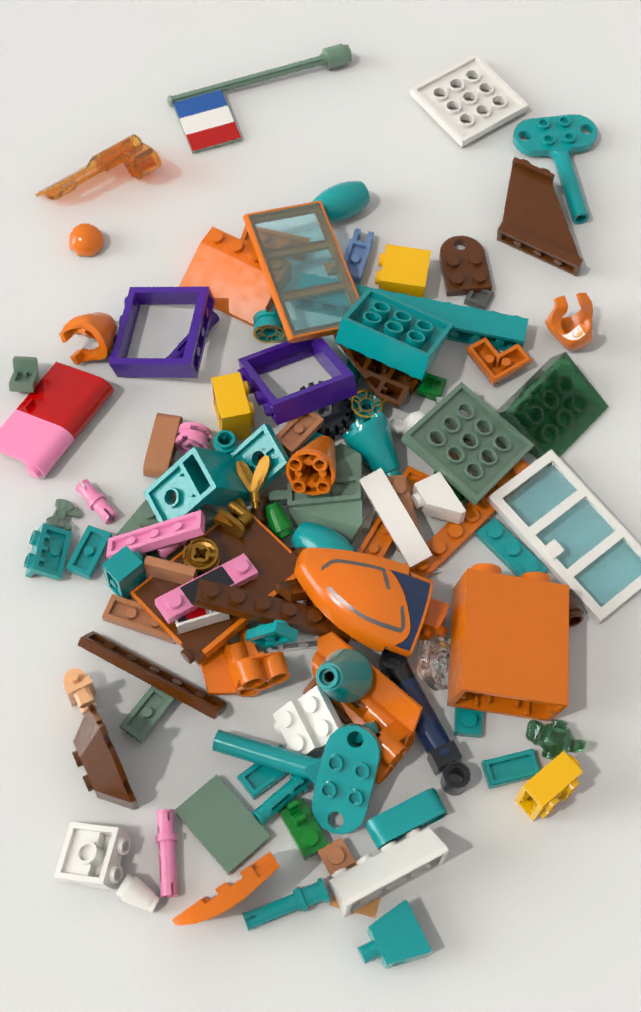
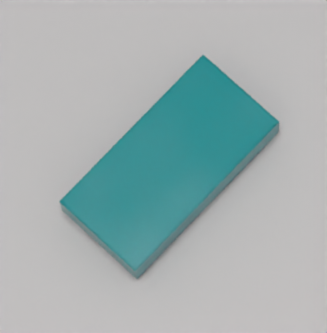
M254 763L239 774L237 779L250 797L255 800L289 773Z
M534 748L481 762L489 789L529 780L541 770Z

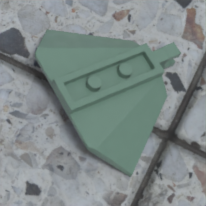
M340 443L336 446V479L328 493L314 496L296 493L292 490L291 483L289 482L287 483V490L269 491V501L272 504L279 502L280 506L287 503L290 520L295 527L298 528L300 524L306 521L322 524L340 533L352 545L363 527V488L359 483V480L362 478V455Z

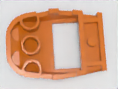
M271 851L240 872L243 878L231 886L228 882L223 883L215 889L218 894L211 900L209 896L203 897L173 918L172 922L174 925H190L206 921L224 913L248 897L280 865Z

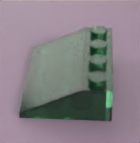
M564 352L551 357L496 412L534 444L529 453L538 460L551 449L560 457L609 406L570 356Z

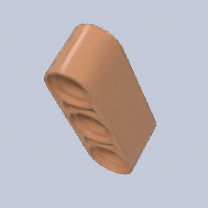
M157 413L144 461V476L159 478L173 466L177 450L175 440L178 436V428L183 421L182 416Z

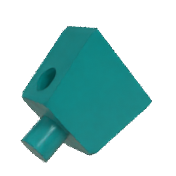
M407 899L372 923L367 930L371 941L357 947L364 964L379 957L385 969L426 958L432 952Z

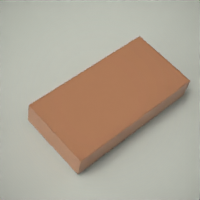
M146 556L143 563L146 575L183 585L198 577L196 567L152 556Z

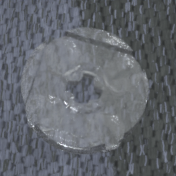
M442 637L420 641L419 665L416 668L418 678L425 680L426 684L434 691L447 690L450 644Z

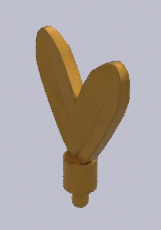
M267 455L259 460L254 473L247 463L239 460L236 464L237 473L250 492L251 503H253L255 510L259 508L258 503L261 502L259 491L262 489L271 467V459Z

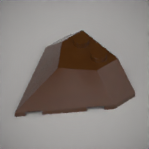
M339 344L377 399L399 408L409 403L421 381L420 379L410 377L407 373L390 368L380 361L370 359L362 353L353 349H347Z
M92 704L88 706L73 743L76 751L72 752L78 768L84 766L87 775L82 778L89 792L94 790L99 799L135 810L139 808L137 800L129 785L116 750L111 743L106 726Z

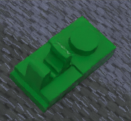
M303 798L292 801L278 812L304 861L317 854L318 850L329 845Z

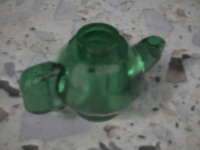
M551 719V723L544 725L542 722L530 720L527 724L525 734L527 740L531 741L534 745H539L543 749L542 757L553 760L563 751L565 753L581 752L587 744L583 740L575 739L571 729L567 727L568 723L565 721Z

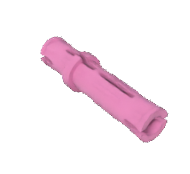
M161 809L156 811L158 835L155 836V843L158 844L160 898H165V896L166 898H173L179 896L175 842L178 841V837L174 831V810L169 809L168 812V809Z

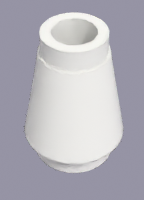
M128 874L116 892V895L121 898L120 901L147 910L152 913L160 899L136 875L132 877Z

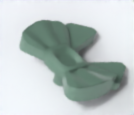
M57 499L55 502L56 510L53 516L46 519V524L71 531L72 526L65 521L66 516L81 518L82 513L79 508H74V505L68 500Z

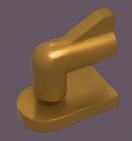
M239 497L228 506V509L238 516L237 519L221 508L218 510V515L214 517L213 521L234 536L240 538L246 532L245 526L253 520L254 516L246 508L242 498Z

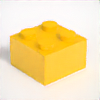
M240 372L212 377L213 404L220 431L229 430L236 435L238 440L247 439L251 435V428H255L253 418L255 412L252 401L248 399L249 388L247 381H242Z

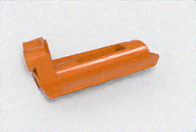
M333 631L317 638V652L312 658V673L315 679L318 668L329 654L338 649H353ZM370 663L373 685L371 690L359 699L366 705L365 707L356 708L350 702L342 703L333 700L331 697L329 698L355 724L363 725L375 721L379 732L375 735L378 737L381 746V760L375 782L381 784L412 747L416 737L415 729L423 707Z

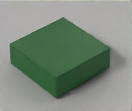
M427 373L420 383L417 395L440 402L447 379Z

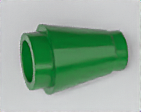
M279 502L265 507L270 531L279 540L294 534L292 528L294 525Z

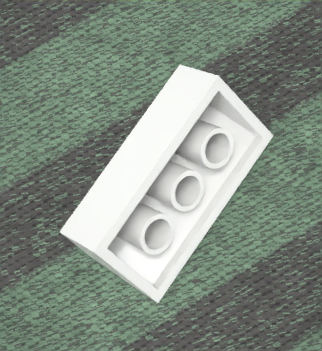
M429 827L422 831L420 828H416L406 834V839L397 844L396 841H392L381 848L382 852L372 857L371 854H368L356 861L357 866L349 870L344 867L331 875L333 879L329 880L328 887L344 917L443 864L449 851L447 846Z

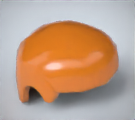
M89 223L79 224L74 227L69 235V248L74 250L79 257H91L98 254L104 244V236L101 231Z

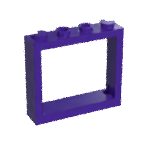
M209 286L130 287L128 296L124 300L123 315L119 318L118 333L114 337L113 352L109 356V366L113 369L116 376L197 378L215 304V299ZM141 305H195L183 358H127Z
M322 337L296 343L286 341L238 359L240 369H237V372H240L242 381H247L249 393L254 394L257 404L263 406L266 416H271L277 425L357 395L353 372ZM313 355L331 376V379L276 399L259 375Z

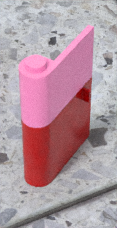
M55 362L36 385L34 393H29L0 428V453L23 461L27 467L26 471L32 477L45 478L113 394V387L108 381L99 376Z

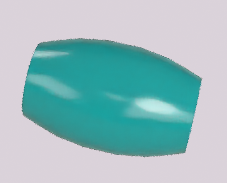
M347 181L329 187L321 192L312 202L321 201L329 222L336 223L358 214L369 204L370 196L367 187L362 181Z
M303 522L298 526L292 537V545L295 549L298 547L304 549L331 548L357 552L351 543L340 533L318 523Z

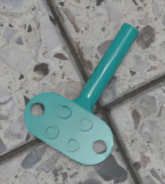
M575 114L531 118L521 121L517 124L513 133V144L516 149L528 156H548L554 160L572 222L574 224L585 223L589 219V213L570 154L587 151L594 145L597 138V127L594 122L585 116ZM583 130L589 131L590 134H585V133H583L582 131H583ZM520 137H526L529 140H521Z
M352 723L339 727L329 736L324 753L320 758H314L222 730L217 731L212 747L213 751L311 780L314 783L312 811L315 820L323 829L333 834L352 832L364 821L369 809L381 760V746L378 737L371 729L361 724ZM357 731L363 736L362 745L355 746L350 742L349 735L351 732ZM332 812H338L343 816L344 823L337 826L331 822L330 814Z

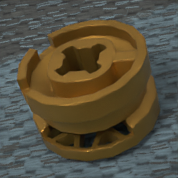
M204 537L190 540V543L183 549L184 565L196 567L197 574L202 573L201 575L220 566L219 550L216 543Z

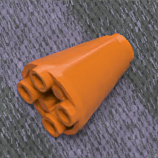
M328 436L317 437L292 454L286 464V475L294 492L314 496L326 494L330 491L336 479V447L332 438Z

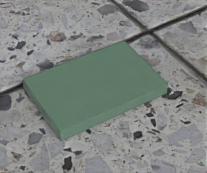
M217 774L174 810L175 814L227 875H230L271 839V835Z

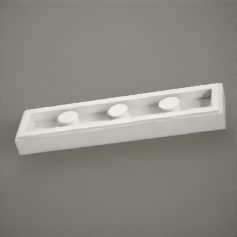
M382 468L361 478L359 483L407 565L412 568L432 557V553Z

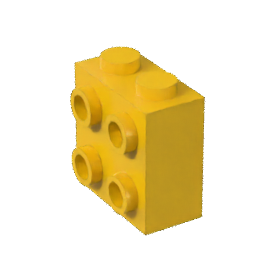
M386 244L385 253L380 252L378 266H381L382 269L376 272L375 284L379 285V289L424 297L431 251Z
M565 751L561 752L522 786L515 802L532 821L536 820L539 816L543 819L546 818L561 800L564 802L580 785L578 779L583 771L580 769L579 762L572 755L568 756Z

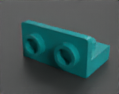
M43 523L38 530H33L29 544L33 545L31 553L27 554L24 562V567L27 568L25 576L31 578L33 574L59 581L63 575L72 532Z

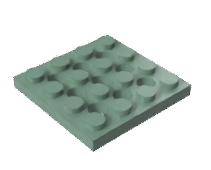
M463 382L458 384L401 438L405 445L437 473L441 472L445 480L475 506L534 447V444ZM459 410H465L469 417L463 416ZM444 423L452 424L455 430L448 429ZM477 426L485 427L487 433L481 432ZM430 436L437 437L441 443L436 444L432 442ZM463 439H469L473 446L466 445ZM496 442H502L506 449L498 447ZM448 453H455L459 460L452 459ZM482 455L489 456L492 462L484 461ZM467 469L475 470L478 476H471Z

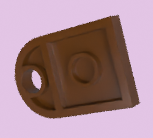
M454 236L447 239L442 244L439 254L446 296L467 295L470 291L480 293L481 290L486 289L492 291V283L482 245L477 240L468 236ZM462 245L465 249L459 250L455 246Z

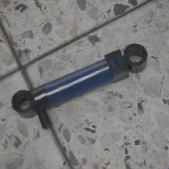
M384 648L379 665L381 673L423 707L415 732L428 755L427 761L435 776L443 773L440 783L442 789L447 794L453 796L462 794L468 786L471 773L469 768L461 762L462 755L454 740L450 741L407 661V657ZM395 658L400 663L398 665H391L387 660ZM449 775H459L462 782L458 784L451 782Z

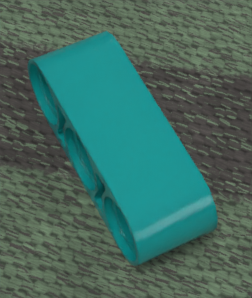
M430 788L376 815L364 825L376 848L381 850L383 846L392 841L398 842L406 838L405 835L416 828L423 829L442 819L448 814V811L435 788Z

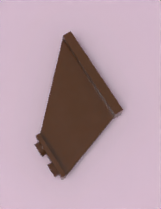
M514 157L503 220L497 231V240L577 277L581 270L583 259L578 254L553 187L555 174L546 168L532 165L525 159Z

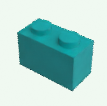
M126 545L102 564L107 585L117 596L130 599L132 597L130 592L147 579L143 564L145 560L138 551L132 552Z

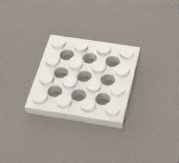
M477 54L468 57L410 89V95L461 147L521 115L528 109V104ZM478 111L486 112L487 114H479ZM462 120H463V121H469L470 123L465 124V123H462L461 121H462Z

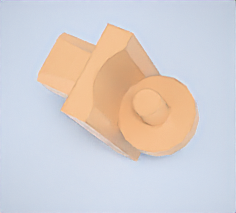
M77 668L67 671L63 682L71 705L77 704L82 715H85L88 706L92 704L97 709L93 697L96 695V691L90 676H86L84 671Z

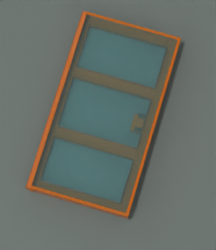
M315 201L245 214L243 216L244 223L288 342L296 343L337 334L341 318L360 297L322 202Z

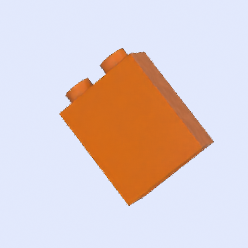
M475 564L465 571L453 588L447 706L550 722L568 706L569 585L552 583L551 577L543 572H527L517 577L502 574L501 568L495 564Z

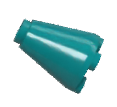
M383 411L374 414L369 421L365 422L363 419L356 421L350 426L352 429L342 435L345 443L362 455V461L372 472L382 468L386 477L401 475L399 470L401 466L389 420Z
M349 648L338 649L329 654L316 673V681L319 687L333 700L342 703L355 702L361 699L371 690L373 685L372 667L368 659L361 651Z

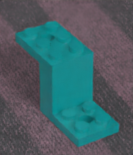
M264 423L230 454L194 446L143 493L159 523L195 512L205 503L228 507L233 500L240 497L246 505L251 500L250 492L237 473V462L240 460L247 463L254 473L258 464L259 454L263 453L264 456L270 457V471L262 489L259 491L261 492L286 470L289 457L271 426ZM176 492L177 498L175 503L172 504V493Z

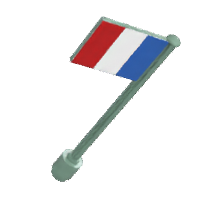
M341 43L323 48L320 56L178 95H169L167 102L170 107H174L192 154L241 141L240 133L222 92L320 65L326 66L327 69L347 65L349 61H352L351 50L348 44L343 45Z

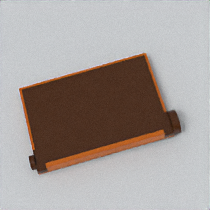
M233 512L229 513L236 519L238 518V516ZM255 516L245 526L246 532L240 538L231 534L218 523L199 537L211 539L216 543L219 550L220 565L243 553L257 569L258 578L239 587L240 589L280 598L281 595L275 591L276 582L297 579L294 569L297 558L304 548L298 547L292 552ZM183 551L170 561L184 564ZM150 576L131 591L130 594L183 649L180 653L189 664L194 661L198 665L203 663L253 621L229 615L230 619L179 634L175 621L170 624L167 623L155 606V599L182 584Z

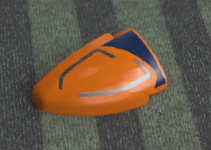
M305 548L301 551L294 569L295 576L314 605L333 624L350 637L378 652H382L385 648L405 657L411 655L427 613L433 580L412 572L409 573L410 567L407 564L366 553L331 548Z

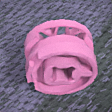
M184 422L178 428L175 447L184 454L194 446L209 449L212 431L200 423Z

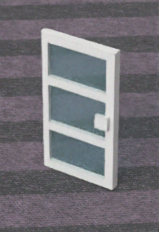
M552 449L488 496L487 502L560 583L569 585V592L597 624L641 590V544Z

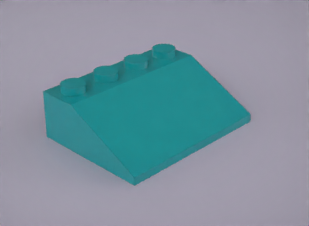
M368 288L341 318L335 342L347 349H353L362 353L370 359L380 361L390 368L407 373L410 377L423 380L436 360L454 324L372 288Z

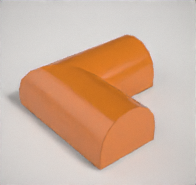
M484 337L466 348L468 356L492 386L524 369L532 362V359L519 343L499 354L488 339Z

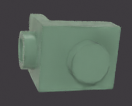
M14 356V371L9 381V391L22 394L34 393L39 379L37 358Z

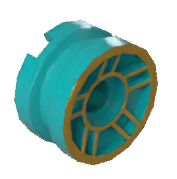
M264 309L255 313L253 316V336L255 339L264 343H275L285 337V331L277 310L273 309L272 312H267Z
M372 390L358 391L357 395L351 397V420L353 423L361 419L365 422L371 420L370 418L374 414L383 411V401L377 399Z

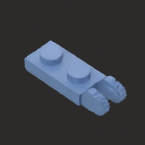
M358 228L355 229L353 237L348 243L344 260L353 282L360 284L371 252L374 232L369 231L366 242L359 241L361 229Z

